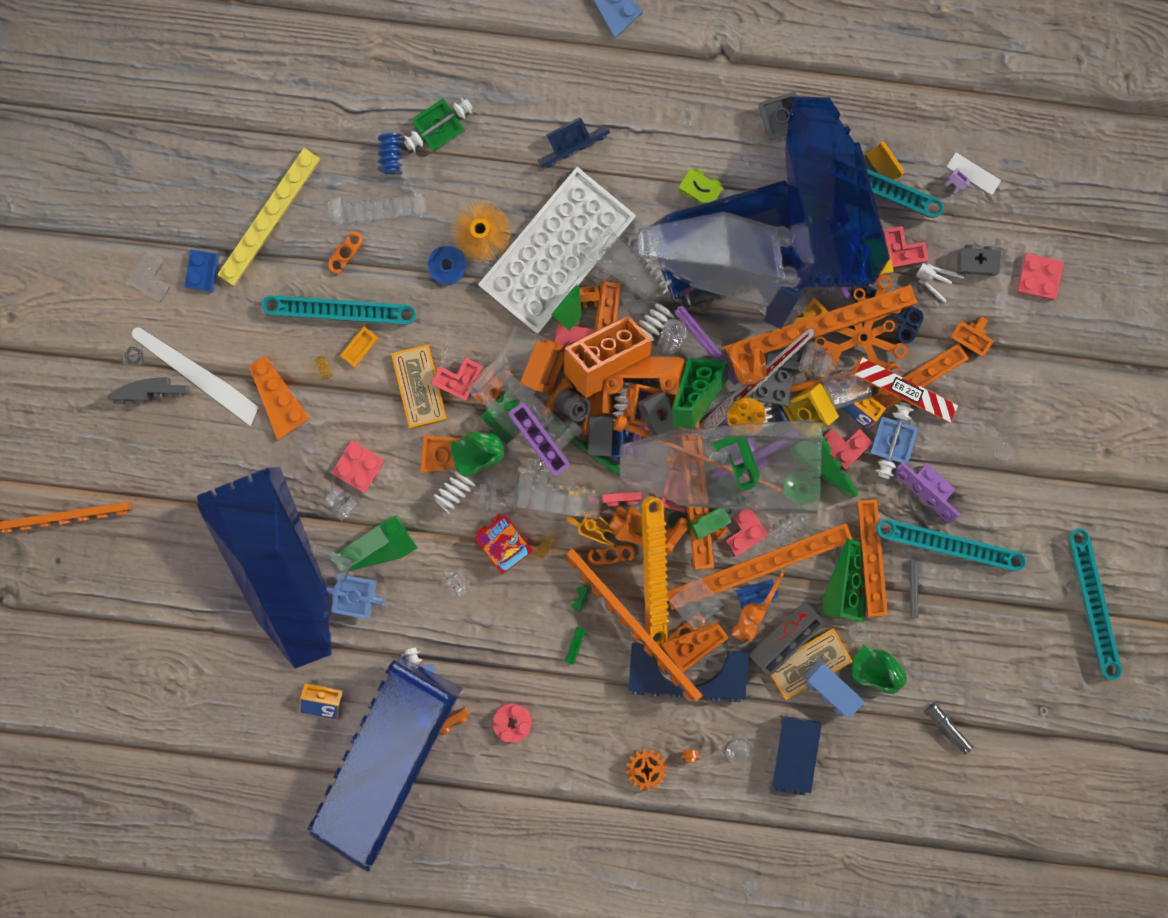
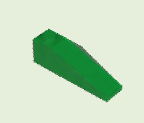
M818 430L806 435L790 448L791 456L795 461L800 462L801 465L850 499L859 495L848 475L841 473L839 460H835L830 455L832 449Z
M395 515L334 554L332 558L341 572H347L403 558L418 547L398 515Z
M846 539L823 596L821 615L863 622L865 597L861 594V586L864 585V579L860 577V569L863 566L861 542Z

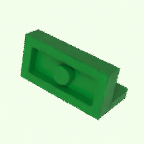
M729 503L720 505L688 522L697 540L731 523L726 509L730 508Z

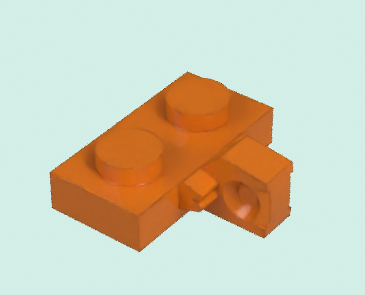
M983 316L978 319L976 324L971 322L968 325L963 321H959L950 338L981 357L985 356L994 340L985 335L987 331L983 328L988 320Z

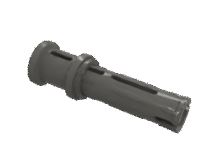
M937 701L925 709V715H929L933 719L936 727L942 728L964 755L974 748L950 721V715L943 712Z

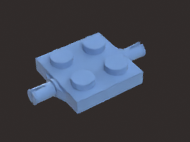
M338 574L334 589L322 588V590H325L322 591V595L332 596L331 612L370 619L373 605L384 607L385 603L382 602H386L385 598L375 597L377 583L375 580Z

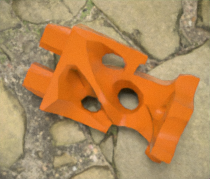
M618 505L612 513L613 519L609 524L610 528L617 531L615 538L620 541L632 542L643 546L642 514L632 506L625 510ZM681 517L672 528L666 530L664 536L667 539L665 541L667 555L671 554L676 543L688 529L686 526L688 520Z

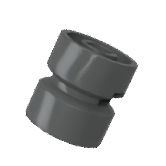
M569 389L562 390L555 398V409L574 421L584 420L590 412L589 400Z

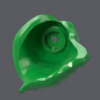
M468 432L459 441H451V456L455 468L463 476L472 477L481 469L496 466L504 457V446L501 439L494 434Z
M863 645L855 655L851 665V678L854 684L858 686H869L886 694H895L905 686L907 681L904 667L888 652L881 649H868L866 645Z

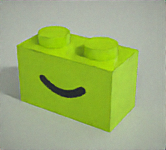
M690 168L678 187V192L711 210L723 187H721V183L716 179L711 178L710 180L704 176L705 173L701 170Z

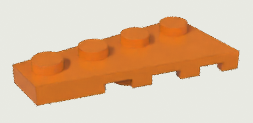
M265 355L249 366L278 441L310 419Z
M424 435L420 473L455 468L451 456V441H459L462 438Z

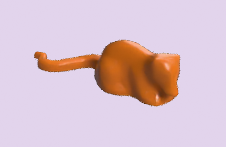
M786 570L781 572L763 604L749 603L742 609L739 622L732 630V636L742 643H745L746 639L750 643L753 641Z

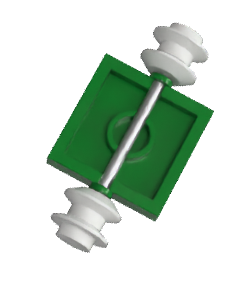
M442 98L411 119L420 133L411 131L412 136L409 138L404 136L406 140L403 142L409 151L413 149L416 152L415 147L418 145L423 147L422 140L425 139L431 150L435 152L465 132L457 117L465 119L467 112L472 114L471 110L473 107L469 100L461 98L460 104L454 102V110L452 111L444 98Z

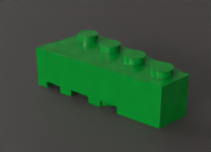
M688 359L672 408L673 427L690 429L695 427L728 380L727 361Z

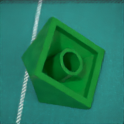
M577 284L551 314L552 319L568 331L582 318L580 289Z

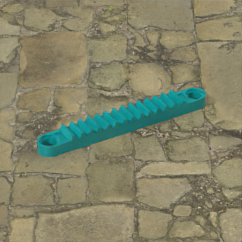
M807 145L800 150L799 160L801 163L820 173L839 179L842 182H846L849 185H853L856 188H860L863 191H867L870 194H874L877 197H881L884 200H888L891 203L910 209L928 218H937L943 212V203L938 198L817 147ZM807 150L814 153V158L810 161L805 160L803 157V153ZM936 203L939 206V211L934 214L929 212L928 205Z
M274 295L267 296L262 301L263 311L272 316L410 325L414 323L417 317L415 309L410 305ZM270 300L277 302V308L274 311H269L267 308V303ZM408 309L412 312V317L409 320H404L401 314L404 310Z
M882 519L875 526L877 535L884 539L1012 571H1020L1026 566V557L1023 553L890 519ZM884 523H888L891 527V531L888 534L881 532V526ZM1013 556L1020 558V564L1017 567L1011 564Z
M1075 528L1069 533L1068 541L1079 583L1078 587L1081 591L1080 595L1083 599L1082 603L1084 604L1086 619L1090 628L1089 632L1092 636L1091 640L1094 644L1095 656L1097 657L1101 675L1108 680H1116L1122 674V667L1090 536L1085 529ZM1078 532L1084 536V540L1080 544L1074 541V535ZM1109 665H1114L1116 668V672L1112 676L1106 673Z

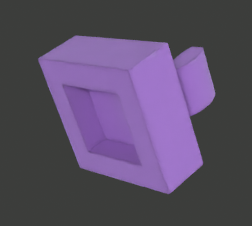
M956 168L948 177L950 180H948L945 186L948 187L950 184H955L956 189L953 193L956 194L960 189L963 191L971 180Z

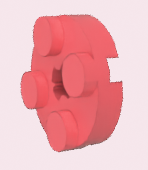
M515 703L505 704L494 715V732L504 742H519L530 731L531 716L523 706ZM511 717L518 722L515 724V728L507 726Z

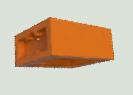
M545 339L544 342L537 340L520 384L536 391L552 394L564 363L565 350L562 349L563 345Z
M632 384L626 393L628 402L623 416L627 417L628 423L648 427L645 421L634 419L638 392L655 394L663 391L660 388ZM666 394L671 401L670 407L672 409L675 402V394Z

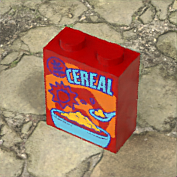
M499 513L491 519L492 524L486 528L484 525L475 532L477 536L474 539L503 575L533 552V549L507 515L501 516Z

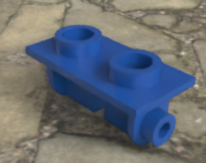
M612 426V440H619V444L612 443L611 457H613V461L629 462V457L632 455L630 438L633 433L625 429L619 432L614 430Z
M773 579L736 590L741 608L743 609L749 603L759 604L764 602L774 585ZM777 590L772 599L778 597Z

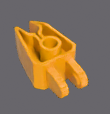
M576 506L573 507L572 510L584 516V520L581 524L569 516L566 520L579 527L580 535L602 544L615 545L604 538L605 532H610L616 536L617 531L610 528L609 523L594 511L586 513Z

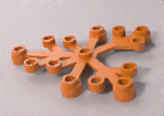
M881 275L876 281L878 290L875 296L884 294L886 290L891 288L892 279L890 276ZM882 279L888 280L887 286L881 285ZM858 288L854 291L853 296L858 302L866 300L863 289ZM858 290L863 292V296L861 298L856 297V292ZM901 310L865 321L864 327L862 323L854 325L856 330L848 327L837 330L836 332L852 337V339L839 345L825 340L824 337H817L814 341L815 346L828 350L819 354L809 353L806 360L807 366L816 368L822 360L831 357L830 361L826 364V370L829 373H834L837 371V362L841 352L858 345L864 347L870 361L888 370L894 365L897 367L895 373L898 374L899 366L894 363L889 364L878 360L872 348V345L888 350L898 359L907 356L908 348L905 344L897 343L894 345L875 338V336L886 331H893L895 323L887 320L883 325L872 330L871 328L875 321L893 313H900ZM888 322H891L893 325L890 330L885 327ZM861 334L867 335L866 341H861ZM819 338L824 340L822 346H818L816 343ZM899 347H902L904 349V353L902 355H899L897 353V349ZM811 357L817 358V362L815 364L810 363ZM831 363L835 365L833 371L828 370V365ZM862 380L865 386H872V384H865L864 380ZM878 388V390H879V392H880L881 394H883V395H889V394H890V393H888V392H886V391H884V390Z

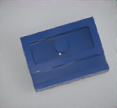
M191 249L184 287L213 292L220 255Z

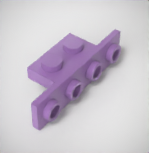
M904 462L900 463L892 471L898 479L903 481L947 523L959 517L960 513L946 501L955 488L928 463L924 464L917 474Z

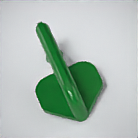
M737 433L712 442L711 445L716 452H719L720 449L737 443L743 462L735 465L731 453L728 456L740 491L744 492L757 485L760 473L747 436L744 433ZM747 470L750 480L741 483L740 477L744 476L743 471Z

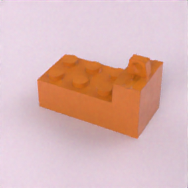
M628 315L565 347L564 374L575 385L578 392L582 393L585 398H588L602 390L603 379L650 356L652 340Z

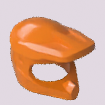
M733 344L729 348V355L734 367L735 376L740 384L746 386L764 380L767 368L762 349L759 346H754L751 348V352L754 355H747Z

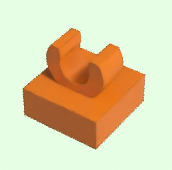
M598 285L579 287L580 301L583 302V307L587 308L588 301H593L594 307H597V300H600Z

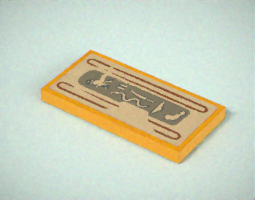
M429 344L391 353L409 428L447 420L440 388L430 384L436 372Z
M834 628L805 643L771 675L785 700L808 688L805 684L807 680L804 678V675L819 659L833 672L853 662Z

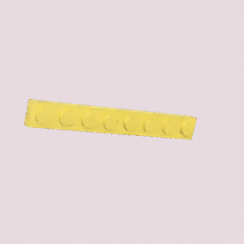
M303 148L217 274L233 286L237 284L321 159Z

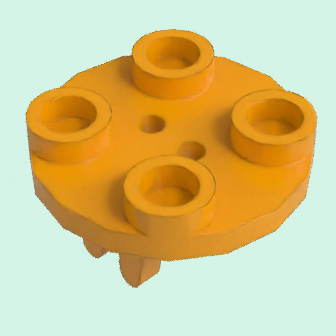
M749 397L734 401L727 411L728 425L735 431L746 433L747 435L754 434L764 424L766 419L763 405Z

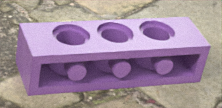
M524 402L508 413V416L554 477L571 465Z

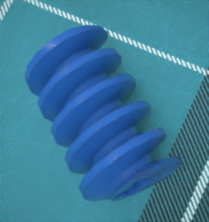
M385 133L378 136V140L381 141L378 144V148L382 149L378 152V156L382 157L378 159V163L381 164L378 170L384 174L399 175L403 173L397 170V168L403 166V164L397 162V160L403 159L402 156L397 155V152L402 151V148L397 147L398 144L402 143L401 140L397 139V137L402 136L400 133Z

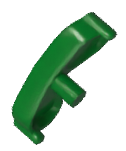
M588 586L577 587L579 598L571 603V607L576 612H580L584 602L588 601L586 599Z

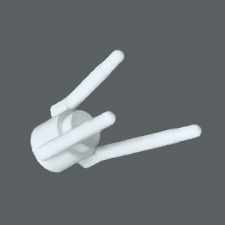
M923 263L916 275L919 278L918 282L945 303L946 299L926 281L931 282L934 277L947 284H952V281L936 274V272L964 279L965 276L932 266L929 263L928 265Z

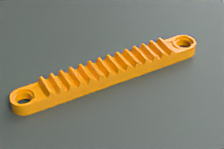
M649 496L642 503L646 632L652 639L656 633H660V638L656 643L659 647H662L661 644L667 641V623L669 622L667 615H669L667 611L669 607L667 604L668 597L666 596V593H668L666 578L668 576L666 574L667 567L665 566L667 563L665 556H667L665 541L667 539L664 536L666 533L664 528L666 523L664 521L663 502L654 496ZM652 502H655L656 508L650 512L649 506Z

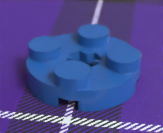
M454 246L438 247L429 256V273L438 283L451 285L461 280L466 272L467 263L465 257ZM446 260L448 262L450 260L452 268L444 270L443 261Z

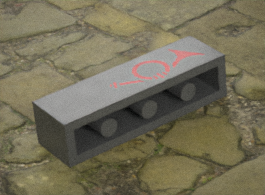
M803 602L766 639L754 648L748 656L770 677L825 622L809 605Z

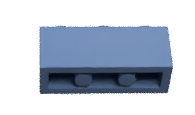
M820 659L804 675V678L807 680L805 684L813 692L817 689L821 693L819 697L827 704L831 702L835 706L833 710L841 717L845 715L849 719L865 702Z

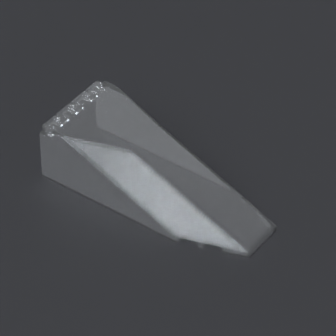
M795 420L687 428L625 443L620 446V484L640 492L644 490L652 493L659 499L662 497L676 502L675 505L818 514L820 494L818 493H820L821 479L813 477L821 476V460H814V458H822L821 440L823 439V423H815L816 420ZM725 437L748 439L760 473L759 481L754 488L741 492L728 456L731 453L735 465L743 462L737 443L720 449L719 452H716L711 445L712 442ZM747 470L743 471L744 476L740 477L741 483L750 480Z

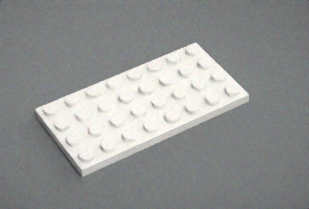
M576 167L478 286L538 335L552 318V312L576 284L579 286L636 218V215L581 169Z

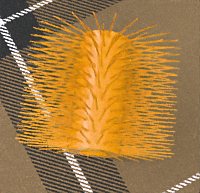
M479 200V205L475 207L473 204L474 211L471 208L475 219L473 220L466 211L465 213L469 218L460 211L463 216L459 215L460 218L457 220V226L452 228L458 229L460 226L461 229L451 231L461 234H454L458 237L455 239L459 241L457 246L461 250L463 249L464 252L469 250L476 258L479 259L481 257L482 260L484 254V259L486 258L487 260L489 256L492 261L490 252L493 257L494 254L489 244L491 243L499 252L495 247L496 245L503 252L502 248L506 249L505 246L509 244L508 240L511 233L501 232L511 230L506 229L509 226L506 223L504 224L506 222L505 219H502L505 218L504 216H498L486 206V209L482 210ZM484 229H485V232H484V233L479 234V232H480L481 230H484Z

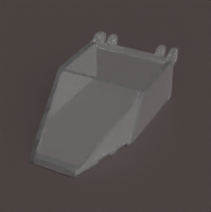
M720 212L641 228L637 231L640 259L661 270L666 268L674 272V277L679 279L681 276L691 281L690 285L699 289L767 307L781 286L793 288L799 283L796 277L798 275L796 269L790 266L783 268L780 246L788 247L792 245L791 232L783 226L774 227L727 212Z

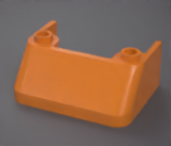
M646 357L605 378L603 385V413L613 415L615 412L614 405H616V401L614 399L616 393H619L623 388L624 378H660L662 391L666 394H675L676 399L687 362L680 357Z

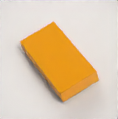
M363 326L340 354V357L356 368L379 338Z

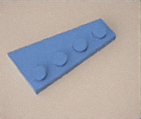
M594 0L596 7L599 9L615 39L643 13L633 0Z

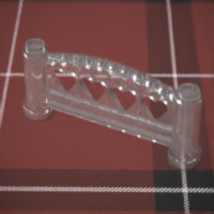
M500 351L493 356L495 359L468 386L467 391L474 398L479 396L482 399L484 405L498 424L512 437L533 449L508 416L509 411L504 410V403L520 399L519 405L524 402L530 411L534 413L541 426H548L547 434L560 451L575 436L578 437L583 432L570 418L563 423L524 385L520 384V381L508 371L512 366L511 361ZM506 386L503 401L497 403L495 397L489 395V391Z

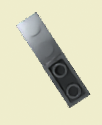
M167 377L148 378L116 389L108 395L107 399L114 400L113 404H125V401H133V404L145 405V401H151V394L152 397H164V394H172L173 398H184V394H189L190 387L186 385H170L171 379Z

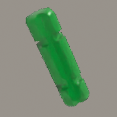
M576 627L575 636H573L568 649L569 654L565 658L566 663L575 664L576 654L578 655L586 629Z

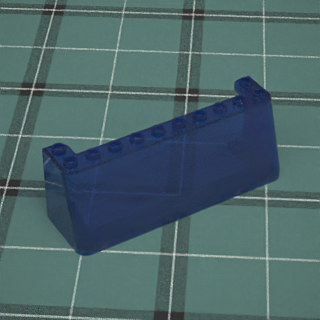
M401 656L397 660L393 659L392 663L388 666L386 670L388 677L386 681L382 680L377 688V691L380 693L377 699L373 697L368 706L371 711L368 716L364 715L359 724L362 729L360 733L356 732L351 740V743L354 745L351 751L347 750L342 758V761L345 763L342 768L338 767L333 776L336 781L334 785L330 784L324 794L327 798L324 803L321 802L316 810L318 815H315L307 828L310 831L309 835L367 872L371 870L426 758L463 689Z

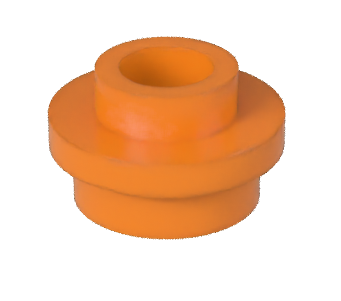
M683 750L681 759H685V763H696V760L700 759V755H698L697 750Z

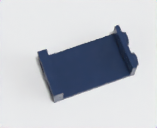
M781 715L780 723L782 726L771 786L775 787V791L786 792V790H793L794 794L806 795V793H811L822 723L820 721Z

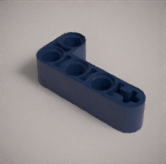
M859 284L852 290L851 298L855 303L858 302L853 296L854 291L858 288L865 291L866 299H869L868 296L871 294L870 298L875 297L877 290L865 284ZM913 306L902 309L899 315L893 313L886 316L900 323L895 338L898 343L905 345L915 339L924 319L922 311ZM911 313L917 315V323L910 321L909 315ZM902 331H907L910 334L909 340L902 339Z

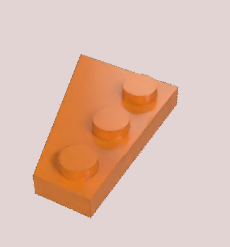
M714 622L661 645L683 673L729 637L721 626Z

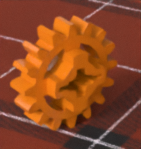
M643 748V753L636 750L635 757L633 755L629 756L632 761L626 762L630 769L625 771L627 774H631L628 777V781L634 780L633 787L638 784L641 791L644 787H647V790L650 791V786L657 789L656 783L663 784L664 782L661 777H667L663 770L668 769L667 765H662L666 761L665 758L659 759L660 752L653 754L654 750L652 748L649 752H646V749ZM649 757L655 759L658 764L650 762ZM642 758V762L634 767L636 761ZM645 761L647 762L648 767L652 768L651 770H649L648 778L646 777L645 772L643 770L641 771V769H644ZM659 772L658 776L651 781V777ZM635 775L642 776L644 782L637 779Z

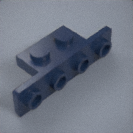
M579 117L546 134L554 152L537 161L542 168H549L556 163L555 161L561 158H569L578 149L584 150L590 146V143L605 139L610 130L603 126L588 133L582 118Z

